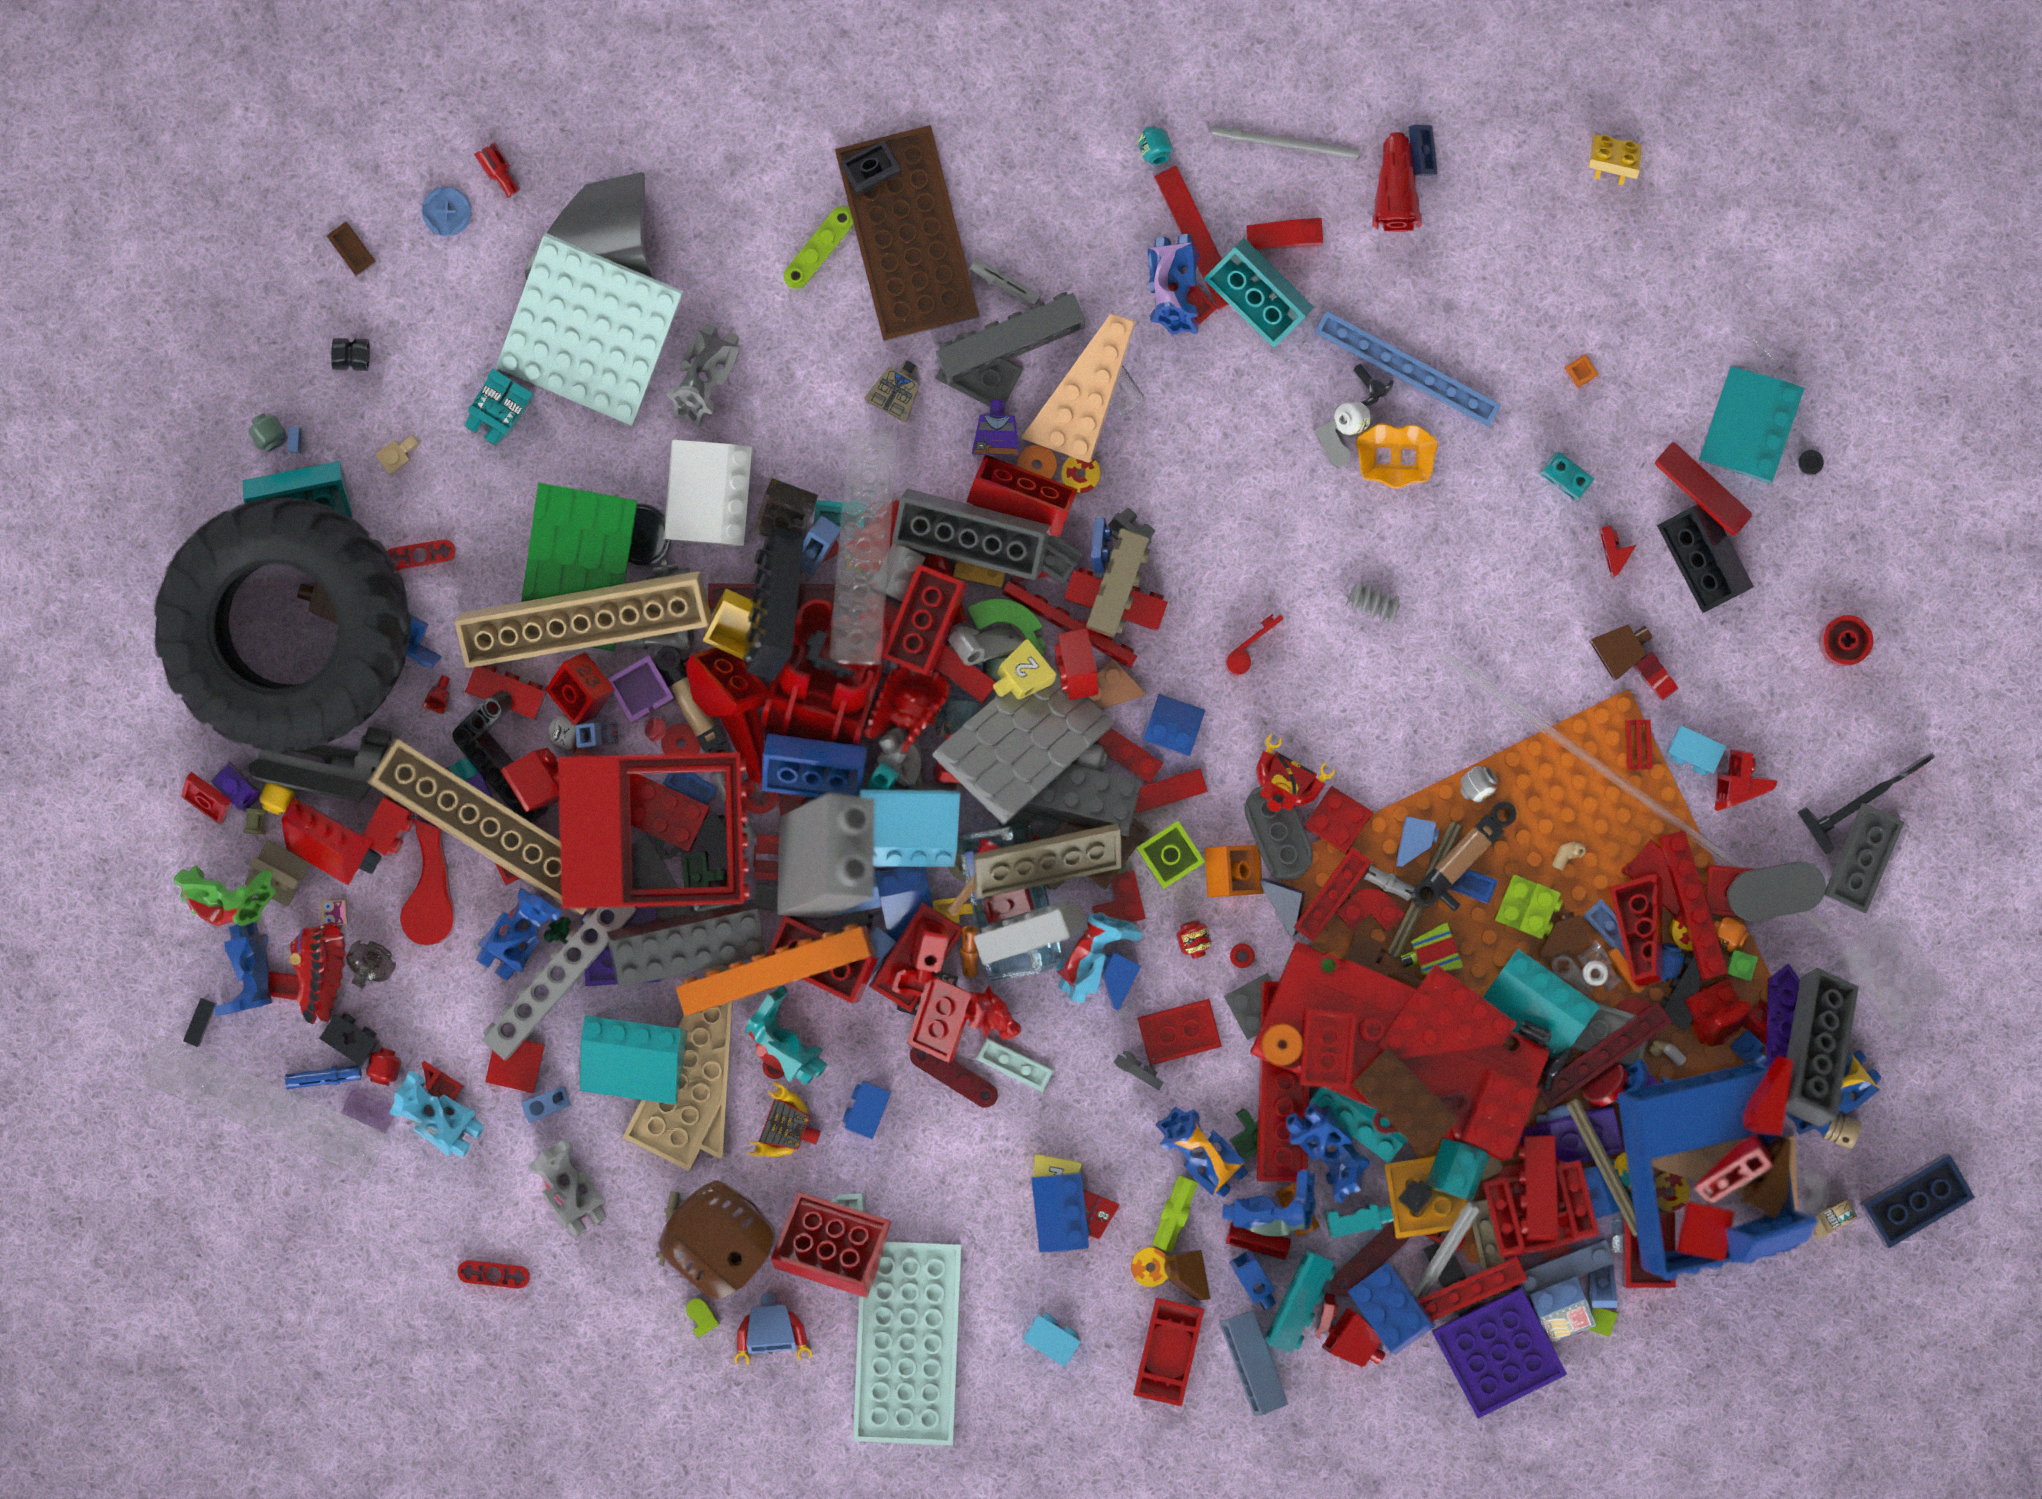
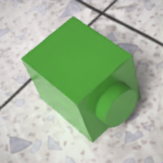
M1733 950L1732 953H1729L1726 962L1728 971L1726 975L1751 981L1758 957Z

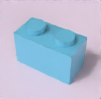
M1680 725L1666 753L1671 755V761L1682 766L1686 762L1694 766L1692 769L1694 772L1706 776L1707 773L1714 774L1726 746Z
M1046 1312L1043 1316L1038 1313L1024 1335L1023 1341L1065 1367L1081 1342L1077 1338L1079 1333L1068 1326L1063 1329L1056 1325L1058 1320Z

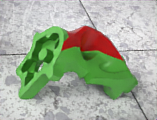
M194 865L190 871L181 869L173 878L175 884L181 887L180 896L182 901L188 903L191 913L197 914L206 922L216 926H222L230 922L240 926H245L254 921L258 923L263 908L276 893L275 888L271 887L270 883L273 874L268 870L261 871L246 887L241 885L236 891H228L225 883L204 879V872L197 865Z

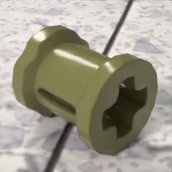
M245 808L247 821L243 833L266 835V831L263 829L264 816L267 814V810Z

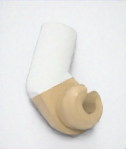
M1658 1039L1653 1041V1044L1649 1047V1052L1653 1056L1659 1057L1663 1052L1677 1066H1681L1686 1061V1057L1673 1044Z

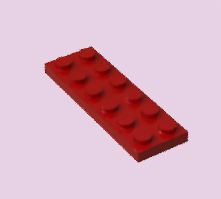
M576 746L571 757L598 755ZM630 774L631 826L691 852L697 839L696 837L711 807L640 774Z

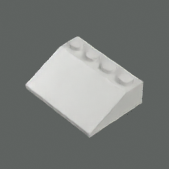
M672 440L664 539L732 547L744 546L752 447Z

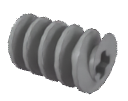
M1362 579L1354 585L1346 602V605L1351 601L1353 602L1352 610L1354 611L1359 606H1362L1361 614L1363 615L1368 610H1371L1370 618L1372 619L1377 614H1380L1379 622L1381 623L1386 618H1389V627H1391L1400 607L1399 596H1395L1392 600H1390V592H1386L1381 596L1380 587L1372 592L1371 583L1363 588Z

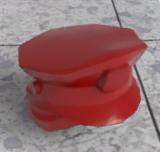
M989 985L984 993L970 992L980 997L987 1008L982 1025L979 1028L984 1038L988 1036L990 1031L995 1029L999 1031L1000 1037L1004 1040L1013 1039L1020 1034V1023L1012 1018L1006 1003L991 991Z

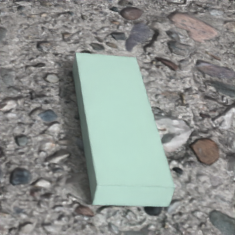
M988 1037L976 1060L1042 1093L1054 1071Z

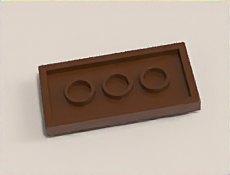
M1388 1048L1351 1084L1423 1156L1459 1120Z

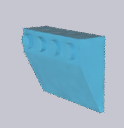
M860 790L859 797L874 799V866L954 867L958 840L960 791Z

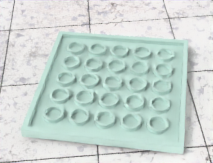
M545 233L496 368L633 426L684 291Z

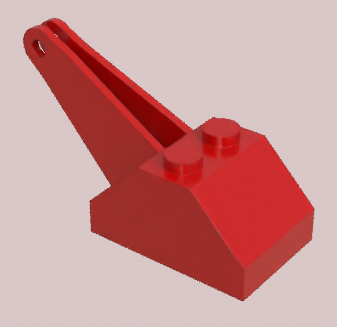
M715 647L690 655L686 664L692 700L707 717H720L737 752H740V758H745V769L749 778L753 782L762 780L764 744L757 707L765 705L770 690L756 675L746 672V664L740 658Z

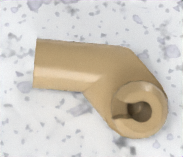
M1578 841L1561 845L1552 867L1563 871L1568 859L1585 855V846Z

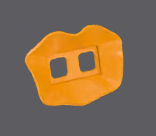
M1386 423L1374 425L1356 438L1361 475L1365 480L1378 481L1394 489L1415 482H1427L1433 473L1438 441L1432 434L1418 425L1409 424L1400 428ZM1378 448H1389L1391 450V462L1389 464H1378L1376 462V450ZM1402 449H1414L1416 451L1414 465H1403L1401 463Z

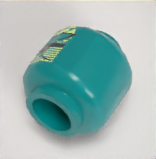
M1155 126L1144 129L1143 134L1137 141L1144 161L1152 165H1159L1168 161L1172 154L1173 146L1166 130L1156 128Z

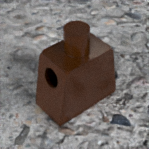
M1625 625L1595 637L1589 642L1611 678L1615 681L1646 655L1642 645L1653 637L1646 626L1633 633L1630 626Z

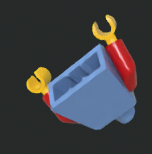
M766 1293L761 1295L762 1307L751 1308L750 1315L744 1317L737 1330V1350L739 1352L735 1356V1363L738 1365V1357L741 1355L746 1357V1365H748L751 1359L750 1354L796 1350V1345L799 1346L797 1348L799 1360H801L800 1352L802 1350L809 1351L811 1358L812 1351L806 1345L808 1340L804 1325L796 1314L792 1311H787L786 1305H776L775 1294Z

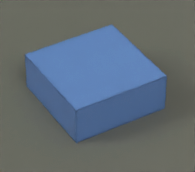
M289 427L288 452L291 454H301L302 429L299 427Z

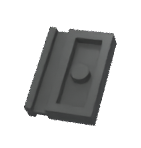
M1049 535L1042 571L1064 585L1084 554L1057 536Z

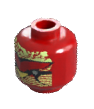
M1199 920L1180 925L1181 929L1176 933L1181 953L1191 955L1192 959L1205 956V950L1209 949L1212 945L1207 925L1200 923Z

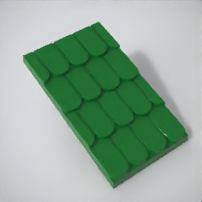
M538 482L521 602L625 584L638 501ZM616 642L590 648L615 652Z

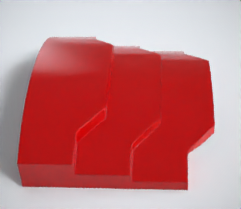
M1556 1158L1557 1240H1526V1233L1521 1231V1218H1526L1525 1208H1521L1520 1194L1525 1193V1183H1520V1168H1524V1163L1505 1166L1495 1180L1482 1183L1500 1258L1550 1249L1588 1239L1599 1234L1581 1160L1564 1163Z

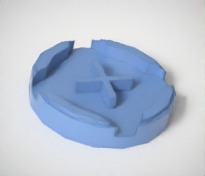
M449 187L437 188L429 193L422 206L423 221L428 229L444 237L454 236L462 232L469 224L472 214L471 205L466 196L458 189Z

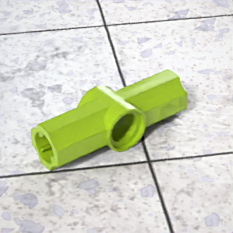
M1178 1175L1169 1199L1167 1198L1163 1213H1161V1221L1152 1245L1172 1252L1180 1229L1184 1227L1191 1209L1189 1206L1198 1186L1197 1181Z

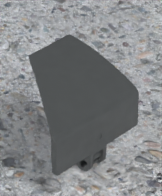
M643 172L586 184L563 209L547 231L549 235L655 279L644 250L645 175ZM540 243L524 269L526 280L530 274Z

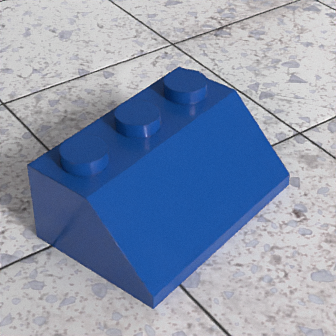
M1081 1172L1031 1177L1039 1252L1089 1249Z
M1788 1208L1780 1211L1776 1219L1764 1216L1728 1228L1726 1233L1730 1258L1741 1261L1742 1264H1751L1756 1262L1757 1258L1772 1257L1777 1255L1778 1251L1796 1249L1799 1244L1808 1241L1818 1223L1817 1217Z

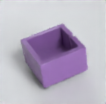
M650 655L608 678L615 689L613 691L615 697L632 724L652 713L650 708L653 707L657 711L675 700Z

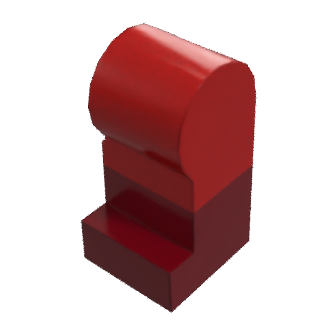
M1650 652L1632 666L1660 700H1665L1678 690V686L1653 652Z

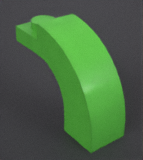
M989 599L968 607V611L978 631L997 623L1011 624L1023 633L1025 639L1032 643L1041 656H1044L1043 650L1046 649V645L1041 635L1036 636L1034 633L1043 629L1037 617L1023 605L1006 599Z

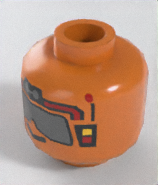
M1725 917L1721 922L1716 921L1714 924L1721 949L1732 953L1733 950L1742 951L1750 936L1744 923L1731 917Z

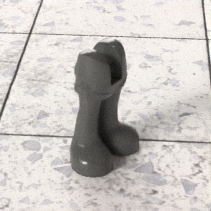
M694 629L622 641V645L626 649L633 650L648 649L649 646L691 649L692 642L694 641Z

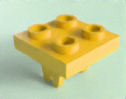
M1594 134L1588 166L1595 169L1594 179L1599 180L1601 171L1619 174V185H1623L1626 176L1637 179L1640 169L1642 145H1638L1633 141L1613 139L1608 135Z

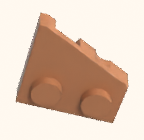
M1113 659L1097 674L1098 695L1087 698L1100 709H1104L1143 697L1146 693Z

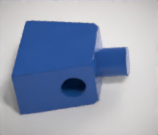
M1250 1250L1229 1262L1253 1303L1259 1302L1263 1310H1267L1276 1304L1271 1294L1275 1290ZM1256 1283L1262 1284L1256 1289L1253 1288Z

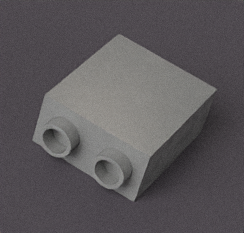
M826 794L779 817L777 915L825 919L873 898L874 799Z

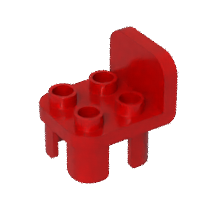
M811 600L802 605L795 622L792 654L772 682L764 706L760 726L762 738L765 742L767 741L768 734L847 745H860L863 728L886 660L881 657L885 647L886 628L880 619L862 613L857 629L831 621L834 605L830 602ZM817 630L827 633L818 657L854 671V677L848 675L846 680L833 675L834 669L825 666L824 670L809 665L811 660L806 658L809 648L805 646L810 634H816Z

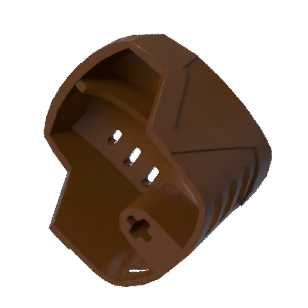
M714 1180L697 1189L677 1208L666 1223L658 1245L661 1254L671 1267H674L705 1295L719 1299L738 1291L763 1266L770 1254L775 1239V1231L771 1222L752 1200L726 1183ZM727 1201L731 1202L728 1207L723 1208L724 1203ZM741 1208L743 1210L738 1216H732L738 1209ZM749 1218H752L753 1221L746 1227H744L743 1223ZM682 1251L684 1255L679 1260L677 1257L679 1253ZM732 1252H739L742 1255V1261H733L734 1254ZM690 1261H693L694 1264L692 1265L691 1269L689 1270V1269L687 1268V1265L689 1264ZM700 1270H703L704 1273L702 1277H697Z

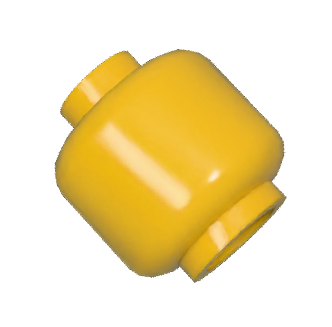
M266 782L259 801L263 804V809L280 816L281 812L285 813L292 798H295L296 792L290 787Z

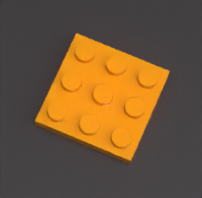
M1436 1156L1385 1164L1396 1239L1450 1231L1467 1204V1201L1433 1189L1430 1193L1435 1199L1423 1214L1417 1217L1398 1201L1399 1196L1412 1180H1415L1417 1183L1422 1180L1426 1183Z

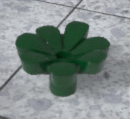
M563 916L559 918L558 923L551 922L548 925L551 929L544 932V940L548 943H551L553 940H561L563 944H567L566 937L569 935V925L571 924L569 917L565 918Z

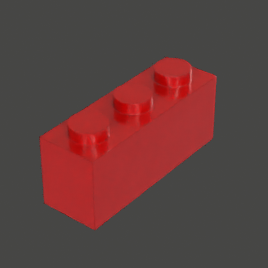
M489 664L482 665V667H474L465 693L485 700L498 691H506L513 699L511 711L534 720L537 719L547 692L542 690L543 685L530 680L528 685L519 682L520 676L507 671L505 676L496 673L497 667Z

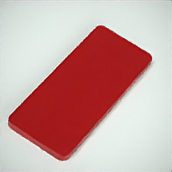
M1671 442L1656 459L1655 465L1731 535L1736 536L1752 517V513L1675 442Z

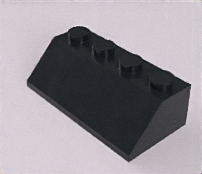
M1698 504L1657 525L1702 613L1754 587L1724 528Z

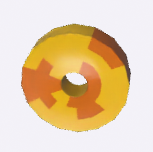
M1146 1247L1139 1250L1131 1262V1272L1134 1279L1146 1287L1161 1285L1168 1278L1164 1270V1256L1167 1255L1155 1247ZM1150 1262L1155 1264V1270L1152 1272L1146 1270V1265Z

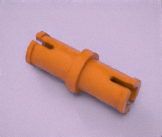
M973 926L962 928L963 947L960 948V955L963 957L962 975H967V977L978 975L977 957L979 952L973 938L977 935L978 928H973Z

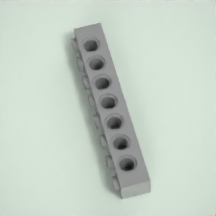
M636 907L598 908L595 912L591 909L582 919L584 922L583 926L579 930L573 929L566 937L568 943L562 949L558 947L550 955L549 958L552 961L547 967L541 966L532 976L535 979L529 987L525 984L516 994L519 999L513 1005L509 1003L500 1012L502 1018L497 1024L492 1022L485 1029L483 1034L486 1036L482 1041L503 1060H508L608 946L606 932L624 928L638 909ZM606 910H611L614 913L615 918L611 924H605L602 920V914ZM593 928L597 931L598 938L594 943H589L586 940L585 934L589 929ZM574 947L579 948L582 954L577 962L572 961L569 957V952ZM557 966H561L565 971V976L560 981L556 980L552 974ZM540 985H545L548 988V996L545 999H540L536 995V989ZM523 1004H528L532 1008V1013L528 1018H524L520 1014V1007ZM508 1022L515 1026V1033L511 1037L506 1036L503 1032V1027Z

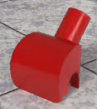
M441 676L437 687L433 686L422 704L423 708L440 714L446 712L450 693L446 690L450 681L448 677Z

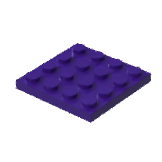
M1522 1286L1432 1330L1440 1349L1478 1419L1567 1375Z

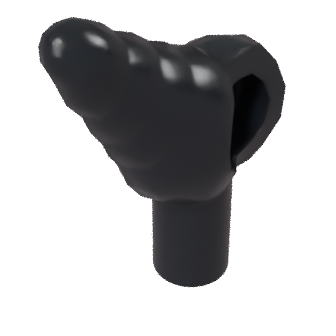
M1567 1048L1555 1057L1546 1060L1542 1070V1074L1545 1076L1542 1086L1543 1090L1552 1091L1554 1078L1559 1075L1572 1053L1571 1048Z

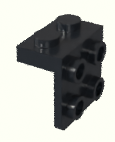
M817 630L816 634L811 633L805 646L809 648L806 657L811 660L809 665L824 670L825 666L834 669L833 675L846 680L848 675L854 677V671L818 657L827 633Z

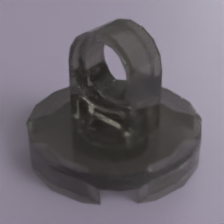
M361 940L353 943L346 955L347 964L355 973L352 984L363 989L366 986L365 982L367 980L383 982L392 976L396 962L393 963L391 960L392 953L388 949L374 941H369L368 944H360Z

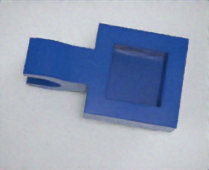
M1748 1029L1729 1045L1731 1050L1745 1064L1754 1061L1757 1064L1766 1066L1767 1058L1762 1054L1766 1048Z

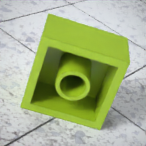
M1176 821L1136 848L1163 890L1205 863L1179 821Z

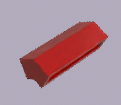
M1231 1222L1225 1244L1286 1260L1291 1239L1283 1236L1262 1235L1242 1227H1236Z

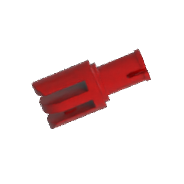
M495 142L491 143L489 147L486 146L481 151L474 153L475 158L489 179L498 182L507 198L520 190L508 172L510 164Z

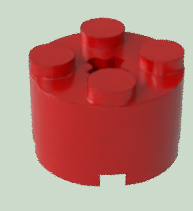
M1853 615L1840 616L1829 621L1823 627L1819 637L1820 650L1824 658L1830 663L1837 666H1851L1864 660L1871 652L1873 633L1861 618ZM1845 635H1847V639L1851 640V644H1848L1846 647L1845 643L1841 642V638L1845 637Z

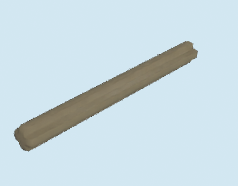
M1455 822L1449 824L1423 879L1454 848L1463 829L1460 824ZM1421 889L1419 892L1421 899L1428 901L1431 892L1428 889ZM1413 901L1387 951L1388 955L1396 959L1400 958L1424 909L1416 906Z
M1574 1099L1567 1103V1108L1632 1234L1637 1236L1634 1206L1580 1101Z

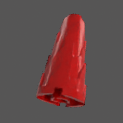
M1393 132L1384 141L1382 166L1379 173L1372 226L1379 230V224L1384 225L1383 231L1406 232L1414 230L1415 223L1418 228L1422 226V213H1420L1419 198L1416 192V181L1412 167L1411 143H1409V139L1405 137L1404 133Z

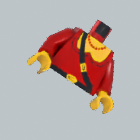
M1272 734L1267 736L1265 739L1266 751H1262L1256 766L1258 783L1262 786L1260 794L1268 799L1267 807L1277 812L1282 807L1286 810H1292L1295 805L1302 806L1314 801L1325 786V780H1329L1334 776L1335 768L1331 774H1325L1323 769L1328 763H1324L1320 768V776L1317 779V773L1277 751L1275 754H1272L1273 750L1281 745L1282 738L1279 737L1277 744L1272 745L1270 743Z

